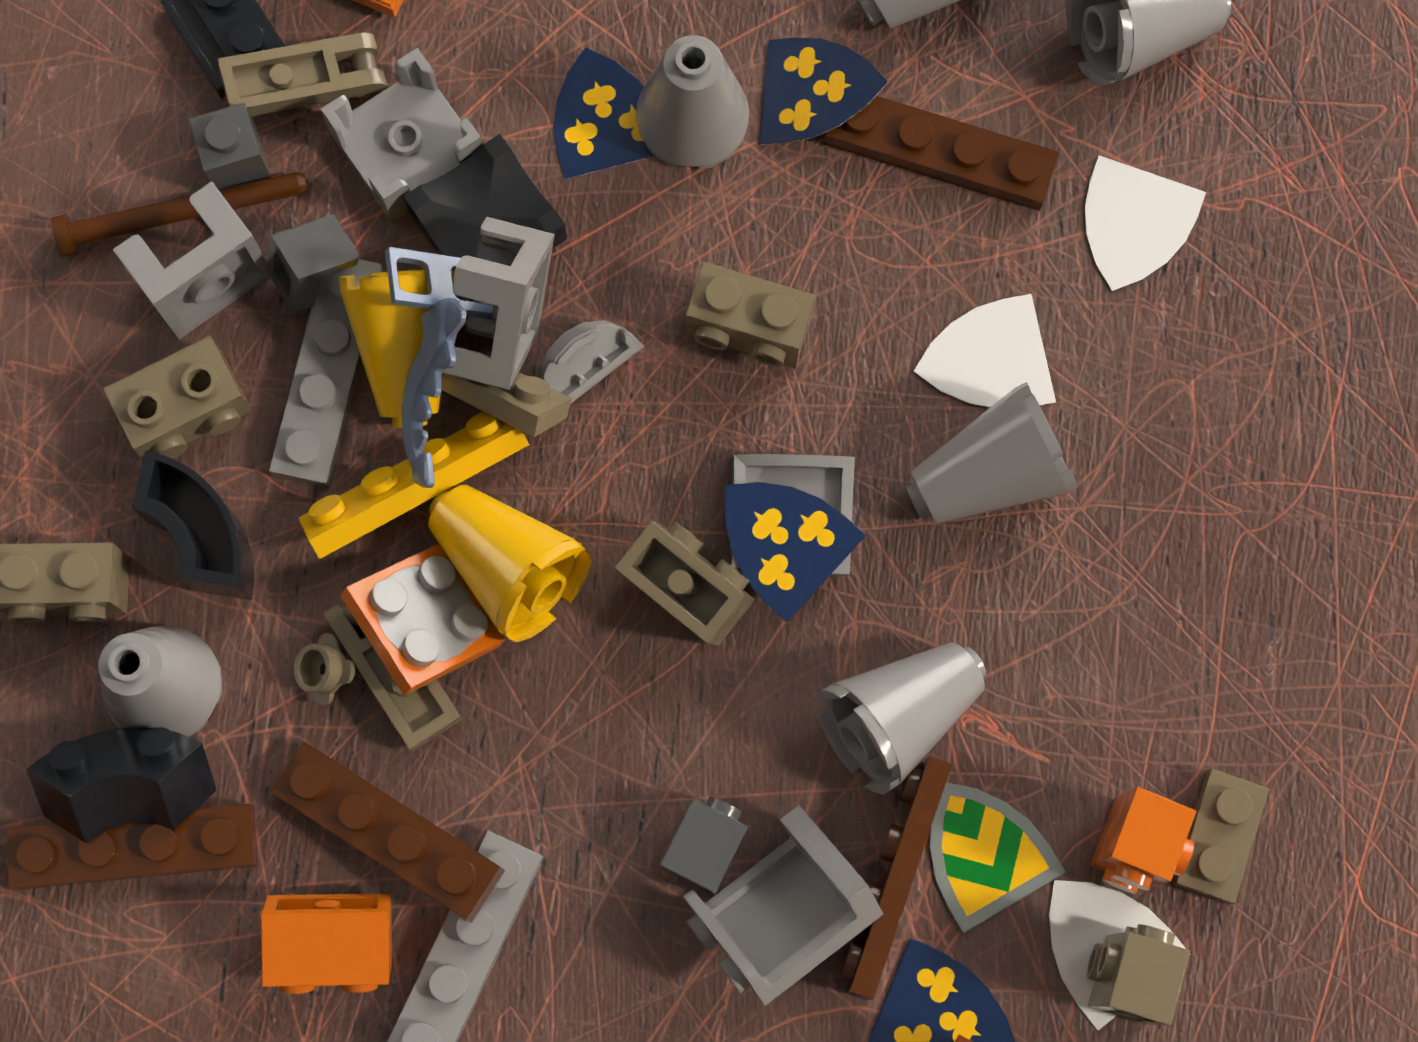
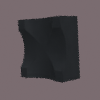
M501 134L484 143L474 154L451 171L428 183L419 185L403 196L409 213L439 255L458 258L468 255L511 266L517 256L516 253L488 247L481 243L482 236H479L480 227L486 217L555 234L553 248L567 240L565 223L534 185Z

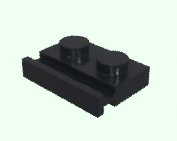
M160 0L165 12L220 98L225 97L218 69V58L285 46L256 0Z

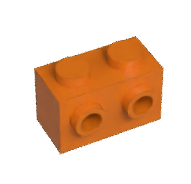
M1140 787L1120 795L1114 799L1090 866L1104 871L1103 882L1134 894L1137 893L1138 888L1149 890L1150 887L1171 882L1173 874L1181 877L1189 864L1194 849V841L1187 839L1197 811Z
M391 893L267 895L261 913L262 987H278V990L283 993L302 994L313 991L316 986L341 985L343 991L365 993L377 989L378 985H389L392 967Z

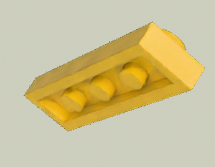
M483 411L473 416L466 423L465 428L445 439L435 438L426 442L423 450L424 453H431L435 477L434 487L423 488L413 482L411 479L413 469L409 460L406 459L393 467L384 466L371 471L363 478L360 485L341 495H329L318 500L310 507L308 513L299 517L300 523L318 558L321 559L530 444L523 431Z

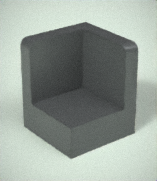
M332 214L270 235L266 271L294 314L314 307L319 278L356 266L359 253L335 215Z

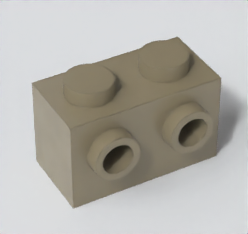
M703 261L686 313V336L692 337L699 344L712 349L725 350L728 348L748 354L755 361L774 367L785 365L796 369L812 318L816 295Z
M211 335L103 388L133 450L142 459L144 458L145 451L158 453L174 459L188 449L187 443L207 433L211 436L226 433L240 424L241 416L252 411L228 362Z
M651 521L615 566V569L707 644L719 646L756 600L744 590L750 580L725 560L721 559L714 566L700 555L698 551L704 543L679 523L675 522L669 530L666 526Z
M113 542L0 544V611L8 615V621L27 624L45 622V616L68 615V620L96 623L105 621L106 615H127L130 557Z
M1138 924L1137 928L1126 926V930L1123 933L1107 935L1104 945L1099 943L1094 945L1089 958L1086 978L1093 980L1094 984L1087 1007L1145 1025L1171 1026L1191 950L1174 946L1175 934L1143 924Z

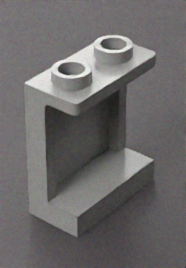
M800 805L780 819L790 837L786 842L707 902H703L693 889L683 896L695 914L686 921L693 933L708 952L716 945L721 948L726 957L718 964L735 988L741 994L751 987L765 1006L883 915L868 884Z

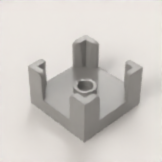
M418 48L394 63L399 80L397 83L356 109H351L349 100L345 95L338 97L321 108L330 135L392 223L409 213L404 195L419 185L428 183L451 171L483 145L481 136L469 119L465 116L460 120L438 89L434 71Z
M212 181L190 196V203L213 234L164 269L139 235L131 236L112 249L178 339L184 337L270 277L266 271L267 261L253 235Z
M486 217L480 227L479 236H482L481 243L488 247L516 253L517 256L511 266L468 255L462 256L455 267L452 290L457 296L473 299L472 302L492 304L494 314L490 318L469 315L465 327L468 333L493 339L491 356L454 346L456 363L453 368H446L442 373L510 390L538 336L555 234Z

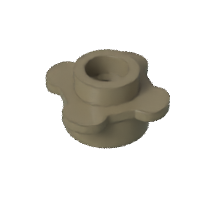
M325 633L320 636L318 644H309L303 647L294 662V677L298 686L304 691L312 692V699L318 705L330 704L334 699V693L343 684H349L355 675V665L353 661L347 660L345 655H343L340 650V640L335 634Z

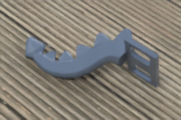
M388 247L385 250L391 303L429 309L421 316L423 340L405 384L402 404V433L406 454L413 469L412 481L423 488H432L435 483L431 453H424L423 450L428 439V432L423 430V422L429 420L432 415V408L428 398L429 396L439 397L442 390L441 373L446 368H453L456 363L455 340L457 332L466 321V315L490 318L494 314L492 304L484 302L477 303L460 300L453 293L451 270L455 271V267L461 258ZM396 262L415 264L424 269L428 295L408 293L400 288Z

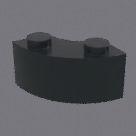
M145 451L132 509L148 524L170 532L179 553L178 577L193 591L252 600L254 588L253 557L248 538L235 513L215 489L191 468L167 456Z
M163 727L114 729L88 735L75 741H65L56 745L50 753L26 769L44 817L85 843L108 829L128 823H156L174 830L217 790L203 743Z

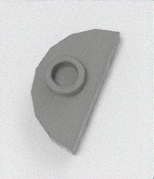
M605 320L583 322L564 332L548 349L539 371V378L548 382L551 388L570 397L571 403H573L645 346L623 326Z

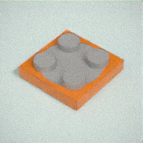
M440 544L434 545L346 587L340 596L404 696L499 648L506 640L504 635L497 630Z

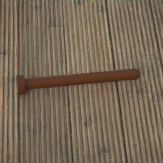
M294 172L218 190L234 210L301 195L308 190L305 174ZM190 196L73 222L70 221L67 214L52 217L51 224L60 255L64 257L77 254V244L201 216L190 203Z

